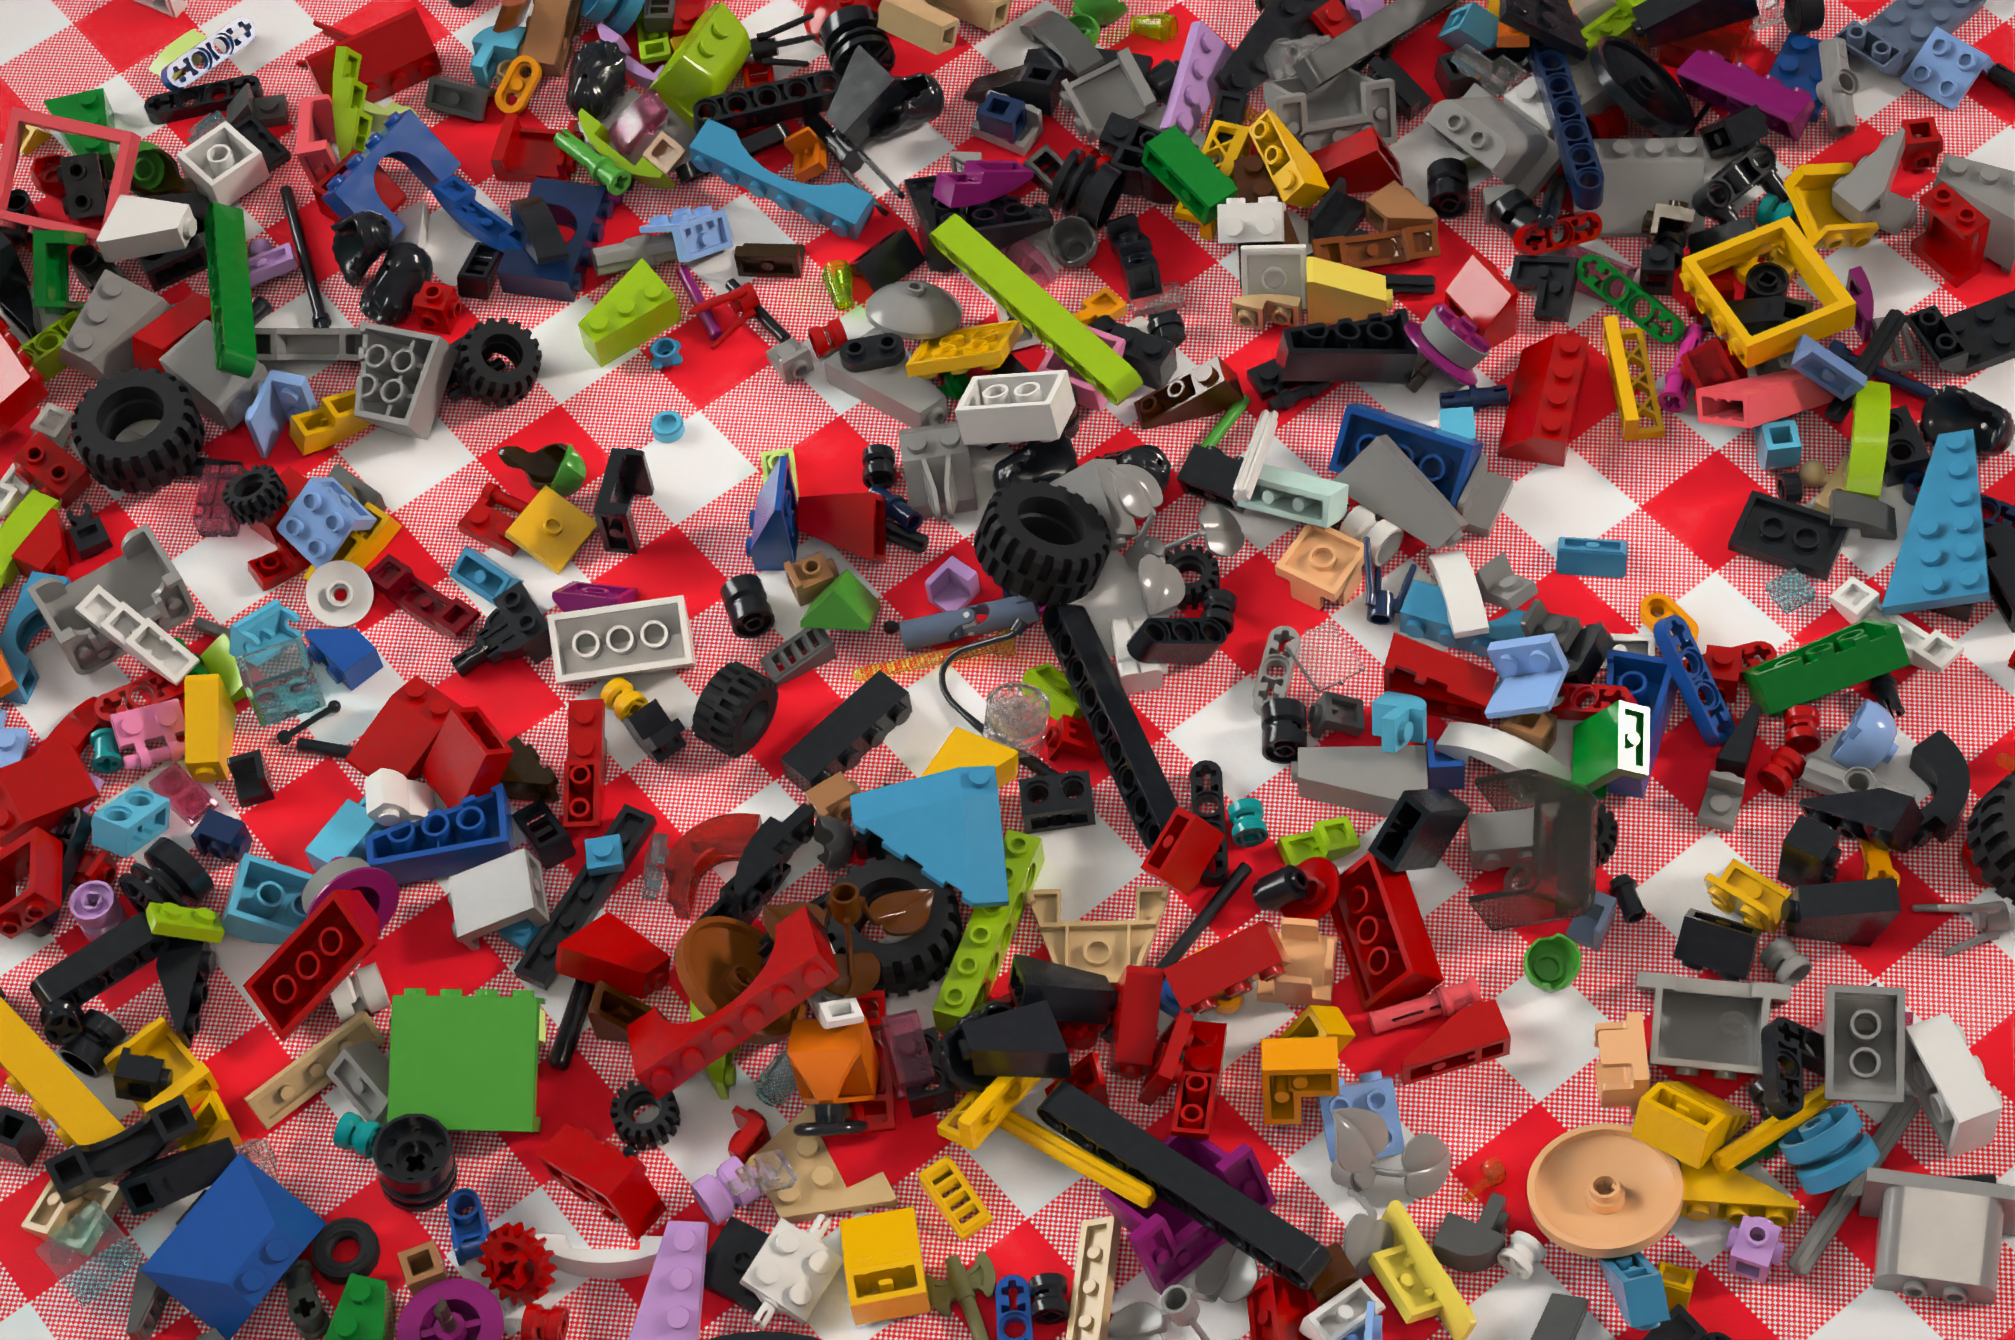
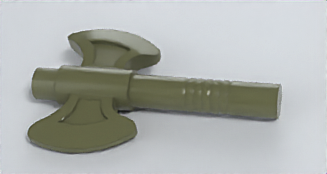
M979 1252L973 1266L966 1271L958 1255L950 1256L945 1260L949 1279L937 1280L926 1275L930 1304L940 1314L949 1317L952 1315L953 1303L957 1301L962 1307L973 1340H990L975 1301V1293L982 1292L989 1299L993 1297L996 1288V1272L993 1263L984 1252Z

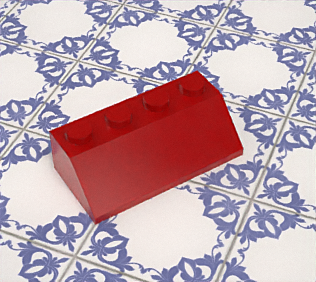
M416 7L305 57L318 96L328 94L331 99L333 94L336 46L349 47L362 55L358 81L367 85L365 100L371 103L382 100L443 72L435 46Z
M1555 333L1522 349L1497 457L1564 467L1588 364L1589 338Z
M1368 852L1340 875L1339 894L1330 909L1363 1011L1366 1012L1383 1009L1422 997L1444 981L1406 871L1394 872Z
M333 890L243 985L281 1041L287 1040L378 945L379 916L360 890Z

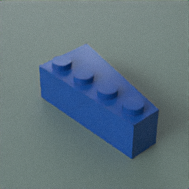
M1607 649L1606 685L1626 687L1635 697L1638 705L1650 708L1649 776L1640 780L1622 775L1607 784L1608 793L1643 799L1674 704L1678 686L1664 658Z
M503 783L490 787L492 792L475 798L474 794L461 799V804L443 811H441V808L429 811L425 818L412 823L410 820L366 836L367 863L370 867L380 868L388 872L394 878L397 885L456 875L514 852L511 806Z

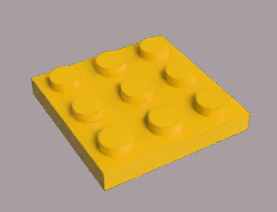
M1018 320L958 328L941 337L924 339L905 365L908 377L919 376L920 379H930L942 372L950 371L952 375H958L968 372L970 368L982 367L983 370L996 369L1003 364L1024 332L1022 323Z

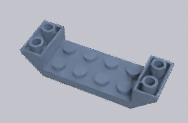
M1896 0L1866 26L1853 20L1837 33L1833 39L1837 37L1845 39L1847 51L1882 73L1901 77L1909 68L1936 26L1952 34L1983 7L1986 0Z

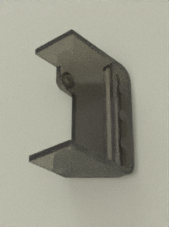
M1523 769L1475 778L1476 787L1496 812L1534 807L1532 861L1515 864L1507 871L1504 877L1503 891L1469 896V904L1489 929L1497 931L1576 918L1588 913L1595 903L1598 800L1590 788L1534 769Z

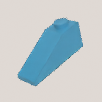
M1641 1252L1616 1258H1598L1600 1267L1621 1315L1631 1328L1651 1330L1659 1327L1660 1322L1671 1320L1662 1274Z

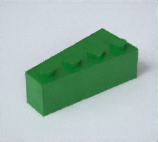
M1866 618L1742 671L1753 704L1759 705V708H1761L1760 712L1776 717L1783 715L1790 707L1816 701L1824 695L1911 665L1898 625Z

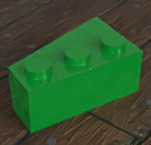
M104 88L44 100L48 113L51 115L115 128L114 113ZM59 132L73 156L94 152L103 154L107 178L112 180L118 155L117 144Z
M350 1273L324 1340H394L396 1300L387 1282Z

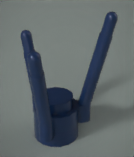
M1367 536L1363 539L1367 592L1365 605L1368 606L1366 618L1373 624L1390 625L1394 622L1395 613H1400L1417 565L1411 564L1397 599H1394L1393 593L1382 590V570L1380 567L1375 569V578L1373 580L1370 538Z

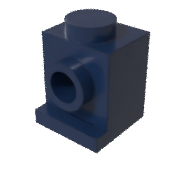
M990 92L985 102H981L976 111V120L979 122L980 131L1007 138L1008 143L1014 145L1027 124L1025 101Z
M210 808L191 835L201 855L206 856L209 852L218 859L224 860L226 857L236 862L240 861L244 853L249 852L253 842L245 822Z

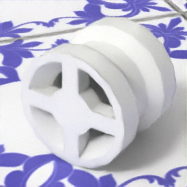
M1517 1230L1510 1237L1508 1248H1502L1497 1255V1259L1501 1266L1510 1274L1519 1279L1527 1280L1533 1274L1534 1264L1541 1262L1546 1256V1250L1536 1238L1526 1232Z

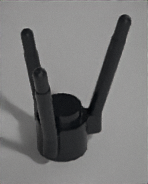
M809 13L767 32L756 33L757 38L750 40L755 63L762 62L763 67L772 65L808 67V61L777 59L774 56L779 55L780 47L814 40L816 38L815 34L777 41L776 37H770L813 19L815 15Z

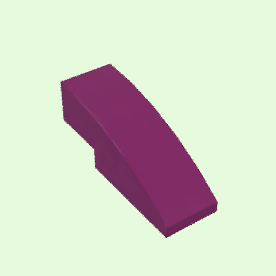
M966 160L964 172L937 173L933 197L949 208L968 207L985 203L1019 188L1033 178L1034 171L1018 161Z

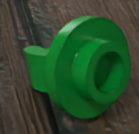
M950 371L943 372L939 377L945 384L936 387L946 398L951 397L954 400H960L970 380L966 373L952 375Z

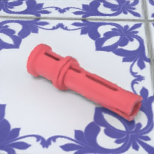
M1472 975L1467 977L1465 982L1449 987L1439 985L1432 994L1373 1012L1370 1011L1368 1012V1017L1373 1033L1378 1035L1381 1032L1440 1014L1442 1017H1452L1453 1012L1465 1008L1472 1002L1482 1001L1478 984Z

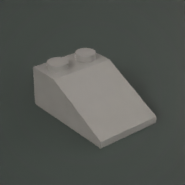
M1827 984L1824 991L1825 1100L1904 1103L1906 988Z

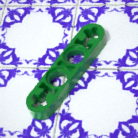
M1588 254L1578 261L1576 265L1578 278L1653 338L1662 343H1675L1682 338L1685 331L1683 320L1605 258L1599 255ZM1588 263H1598L1596 266L1597 271L1602 275H1608L1609 272L1611 274L1604 280L1595 275L1588 277L1590 270L1587 268ZM1620 279L1624 282L1626 289L1624 295L1616 299L1610 293V286L1615 280ZM1642 299L1647 300L1651 306L1649 315L1644 318L1638 317L1635 312L1636 303ZM1656 318L1667 323L1673 321L1674 323L1671 326L1674 330L1673 335H1663L1664 327L1653 321Z

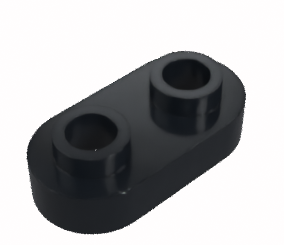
M884 333L851 339L841 346L839 355L843 368L849 372L857 373L895 366L903 361L906 351L904 341L899 335Z

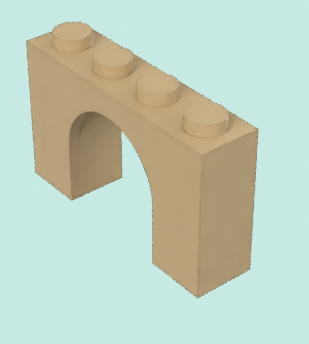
M882 0L878 8L879 19L877 27L938 55L954 48L960 19L988 32L1005 25L1011 0Z

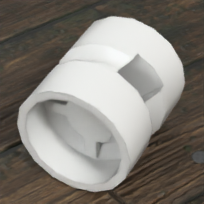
M1362 504L1356 506L1347 515L1339 530L1363 542L1364 537L1368 536L1371 544L1372 563L1376 566L1386 564L1395 555L1404 536L1401 528L1386 519L1381 520L1380 515Z
M376 963L356 969L354 976L348 975L330 994L342 1024L361 1010H368L374 1013L391 1006Z

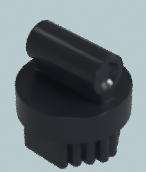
M1175 306L1147 312L1149 321L1147 330L1150 335L1163 337L1175 343V348L1179 347L1186 340L1183 318L1177 314Z

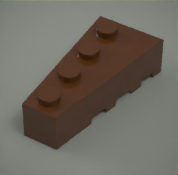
M1260 154L1234 160L1235 186L1238 188L1236 198H1246V203H1258V197L1275 196L1278 197V202H1283ZM1287 209L1284 211V242L1238 244L1240 289L1242 288L1241 246L1300 244Z

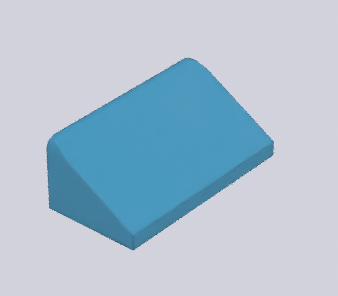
M1559 537L1556 572L1567 575L1623 578L1626 575L1628 542L1623 540Z
M466 546L449 574L493 605L495 603L492 599L519 581L524 582V580L480 551Z

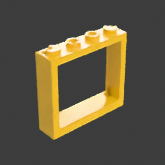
M1790 216L1682 258V273L1679 274V277L1684 284V291L1691 293L1700 313L1708 316L1716 335L1724 338L1731 355H1736L1746 369L1795 350L1798 338L1803 334L1817 341L1855 326V300ZM1780 247L1824 307L1751 336L1707 276Z

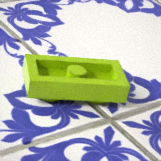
M149 902L146 909L147 921L152 934L221 943L225 933L218 913L208 908L200 907L194 909L180 907L170 902L163 904Z

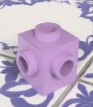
M1743 1215L1739 1228L1732 1226L1725 1249L1731 1250L1727 1272L1765 1284L1771 1265L1779 1266L1786 1243L1779 1242L1782 1227L1774 1225L1772 1221L1764 1217L1756 1216L1752 1218Z

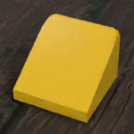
M26 125L20 153L27 156L51 137V134L43 128Z
M1659 1261L1657 1270L1662 1274L1669 1311L1678 1303L1687 1311L1697 1272Z

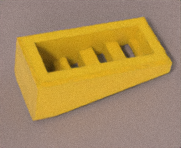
M949 1155L919 1173L918 1178L922 1190L962 1242L994 1222L987 1208ZM955 1186L959 1188L947 1197H942L944 1193L954 1188ZM965 1198L968 1200V1202L953 1212L950 1209ZM976 1210L978 1214L963 1224L959 1222V1219Z

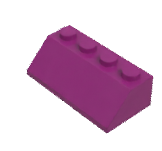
M1697 49L1678 68L1676 75L1684 93L1730 113L1757 104L1759 110L1767 118V128L1797 142L1816 109L1813 98H1811L1812 95L1808 91L1799 87H1794L1792 90L1782 86V81L1771 75L1766 74L1764 77L1754 74V70L1743 63L1737 62L1736 65L1724 61V56L1712 50H1708L1705 53Z

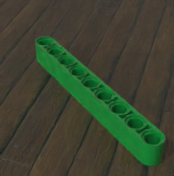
M211 201L205 215L204 231L215 367L217 371L250 379L256 365L257 349L244 213L242 209Z

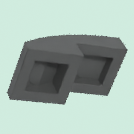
M1831 491L1829 496L1831 526L1861 529V537L1896 540L1895 508L1867 496L1844 491Z

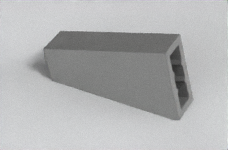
M873 328L859 338L882 333L877 328ZM839 351L823 361L827 382L830 385L911 428L941 424L944 419L949 417L946 396L929 379H920L919 376L908 377L905 366L908 362L906 357L895 366L857 373L849 372L843 368Z
M1387 434L1377 436L1332 480L1348 484V496L1436 550L1446 546L1451 549L1465 536L1462 530L1469 523Z
M1405 745L1396 753L1383 752L1382 746L1298 747V761H1291V783H1298L1299 797L1388 817L1403 791L1428 789L1427 745Z

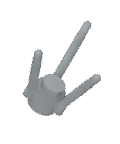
M2004 901L1980 904L1912 905V910L1915 912L1972 913L1975 929H1982L1984 933L1944 951L1946 956L1961 952L1985 941L1997 940L2000 937L1999 931L2009 928V911Z

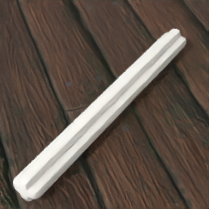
M1265 409L1260 414L1233 487V499L1237 502L1241 499L1244 502H1248L1252 497L1278 424L1277 418L1279 414L1275 410L1269 412Z

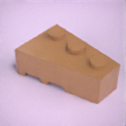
M533 0L532 15L528 16L526 20L527 34L525 42L520 45L518 56L526 55L535 59L541 66L542 75L562 78L574 51V47L570 46L574 35L580 36L583 30L582 26L579 25L582 18L580 13L582 0ZM526 68V71L531 73V68Z

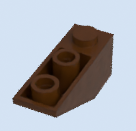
M1215 356L1134 402L1140 426L1145 430L1218 414L1232 404L1243 400L1244 396L1237 373L1219 356Z

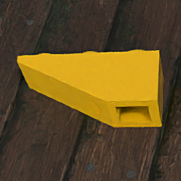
M1267 109L1248 128L1249 134L1283 203L1310 209L1330 190L1318 164L1271 109Z
M1710 1159L1699 1170L1680 1162L1683 1178V1205L1679 1217H1687L1692 1221L1698 1222L1708 1219H1722L1733 1224H1741L1743 1215L1752 1218L1756 1216L1767 1218L1774 1225L1780 1227L1796 1223L1799 1208L1798 1201L1738 1169L1732 1168L1728 1172L1720 1173Z

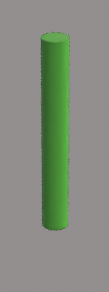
M1243 394V400L1232 404L1199 446L1206 448L1207 445L1216 447L1250 404V398Z

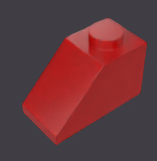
M53 508L47 512L11 555L22 576L29 578L32 571L65 576L68 569L72 566L66 528L57 510Z

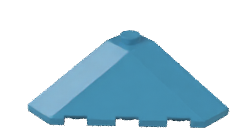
M994 765L957 767L850 795L852 824L855 830L863 835L870 830L883 839L882 848L902 861L907 856L923 866L921 869L922 875L942 888L949 883L963 893L961 901L972 908L1009 905L999 793Z

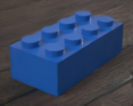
M1354 403L1346 406L1328 470L1340 473L1377 436L1387 434L1457 510V503L1479 460L1484 443L1364 404Z

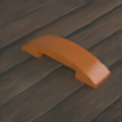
M504 0L493 31L502 33L518 27L524 21L532 0Z
M1436 223L1405 227L1395 231L1311 240L1314 257L1358 269L1394 265L1441 256Z

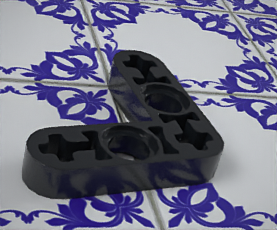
M1778 1017L1764 1026L1761 1031L1764 1100L1768 1111L1775 1118L1784 1121L1803 1109L1802 1067L1824 1077V1035L1787 1018ZM1806 1044L1812 1049L1815 1057L1808 1051ZM1778 1062L1784 1067L1787 1075L1780 1069Z

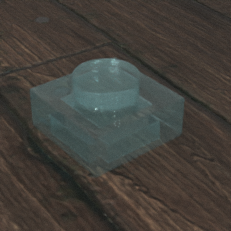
M1796 568L1767 582L1765 588L1767 594L1785 614L1814 600L1816 593L1814 588Z

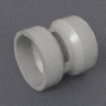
M1783 936L1773 941L1760 955L1762 964L1768 970H1773L1776 973V980L1780 984L1791 985V987L1800 983L1810 973L1813 965L1806 956L1799 955L1796 952V945L1788 936Z

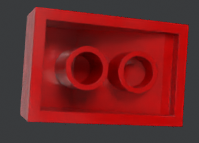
M416 675L391 695L347 755L346 762L367 777L380 768H386L403 774L407 780H416L422 775L420 771L450 709L463 707Z
M65 743L0 768L1 847L4 848L36 826L49 833L51 829L59 825L63 815L73 807L84 809L101 797L73 743Z

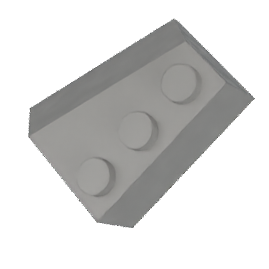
M1945 154L1934 187L1945 182L1990 219L1983 260L1991 259L2001 265L2000 270L2010 275L2015 263V171ZM1928 210L1926 211L1923 221V226L1925 228H1927L1929 216Z
M105 269L60 347L59 361L98 381L104 377L106 379L113 377V373L120 370L129 372L131 368H134L132 336L171 309L172 306L161 296Z
M360 321V332L363 334L362 347L358 349V359L361 361L360 377L356 381L354 415L357 418L397 434L427 440L459 350L438 335Z

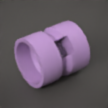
M99 880L88 881L77 887L70 896L69 907L71 913L90 942H93L128 920L126 912L118 901L115 892L106 882Z
M734 1155L720 1164L716 1169V1177L707 1173L690 1184L695 1199L716 1226L734 1215L735 1204L741 1207L747 1206L761 1196L760 1190L751 1174Z

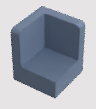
M1582 885L1577 896L1576 912L1566 931V937L1577 944L1599 951L1615 918L1617 898Z

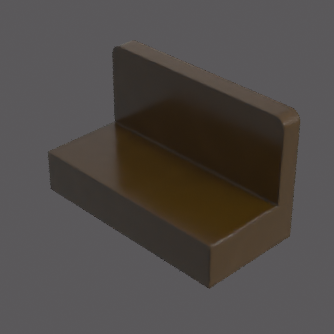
M744 243L743 246H736L734 258L738 276L801 278L806 249L803 244Z

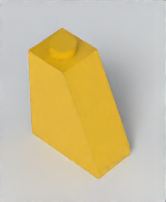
M220 674L186 675L184 681L185 765L194 782L213 783L215 781L228 780L229 767L227 765V758L231 757L237 711Z
M955 727L921 777L957 767L994 765L999 789L1017 777L1018 751Z

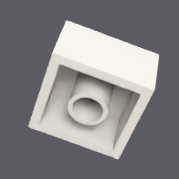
M224 121L176 154L185 178L192 179L197 190L208 197L210 201L224 205H231L270 178L262 152L227 121Z

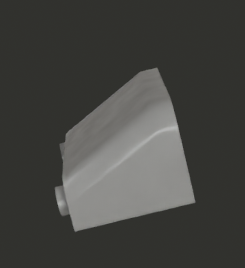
M147 523L129 531L125 535L121 543L124 555L64 586L59 578L45 577L26 588L77 674H90L128 654L75 612V607L97 585H100L120 603L124 601L143 618H150L165 632L183 624L194 614L195 605L181 575Z

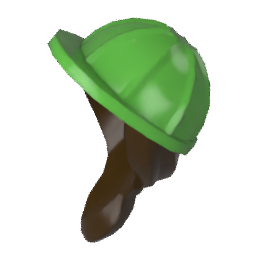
M140 141L130 190L139 196L198 193L192 179L180 176L178 164L170 154L155 144Z
M564 443L549 444L536 452H527L518 446H507L498 449V455L503 463L509 467L525 471L530 485L536 490H541L547 485L560 496L565 497L577 492L585 480V462L570 443L568 445Z

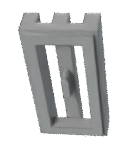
M1885 317L1872 320L1871 330L1873 335ZM1905 322L1900 330V334L1909 360L1905 361L1897 337L1891 345L1896 362H1893L1889 349L1882 359L1885 368L1894 372L1900 371L1901 375L1908 374V370L1913 369L1914 373L1921 372L1922 367L1909 326Z

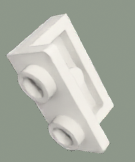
M1275 196L1258 197V203H1246V198H1227L1226 204H1217L1218 244L1284 242V211H1286V204L1278 202V197Z

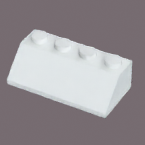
M684 595L547 615L556 683L561 686L696 666L692 631Z

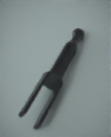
M819 113L802 117L805 126L810 127L826 144L829 152L840 162L841 172L857 188L870 193L853 175L866 163L901 200L905 198L904 193L862 150L853 149L847 142L843 143L831 131L833 127ZM874 197L875 208L882 215L887 216L889 212Z

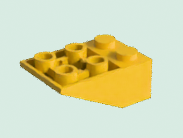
M1687 1081L1657 1082L1639 1100L1631 1136L1645 1142L1652 1148H1657L1679 1159L1683 1164L1699 1170L1711 1158L1712 1154L1720 1150L1752 1118V1114Z
M914 1207L839 1220L849 1303L855 1325L931 1312Z

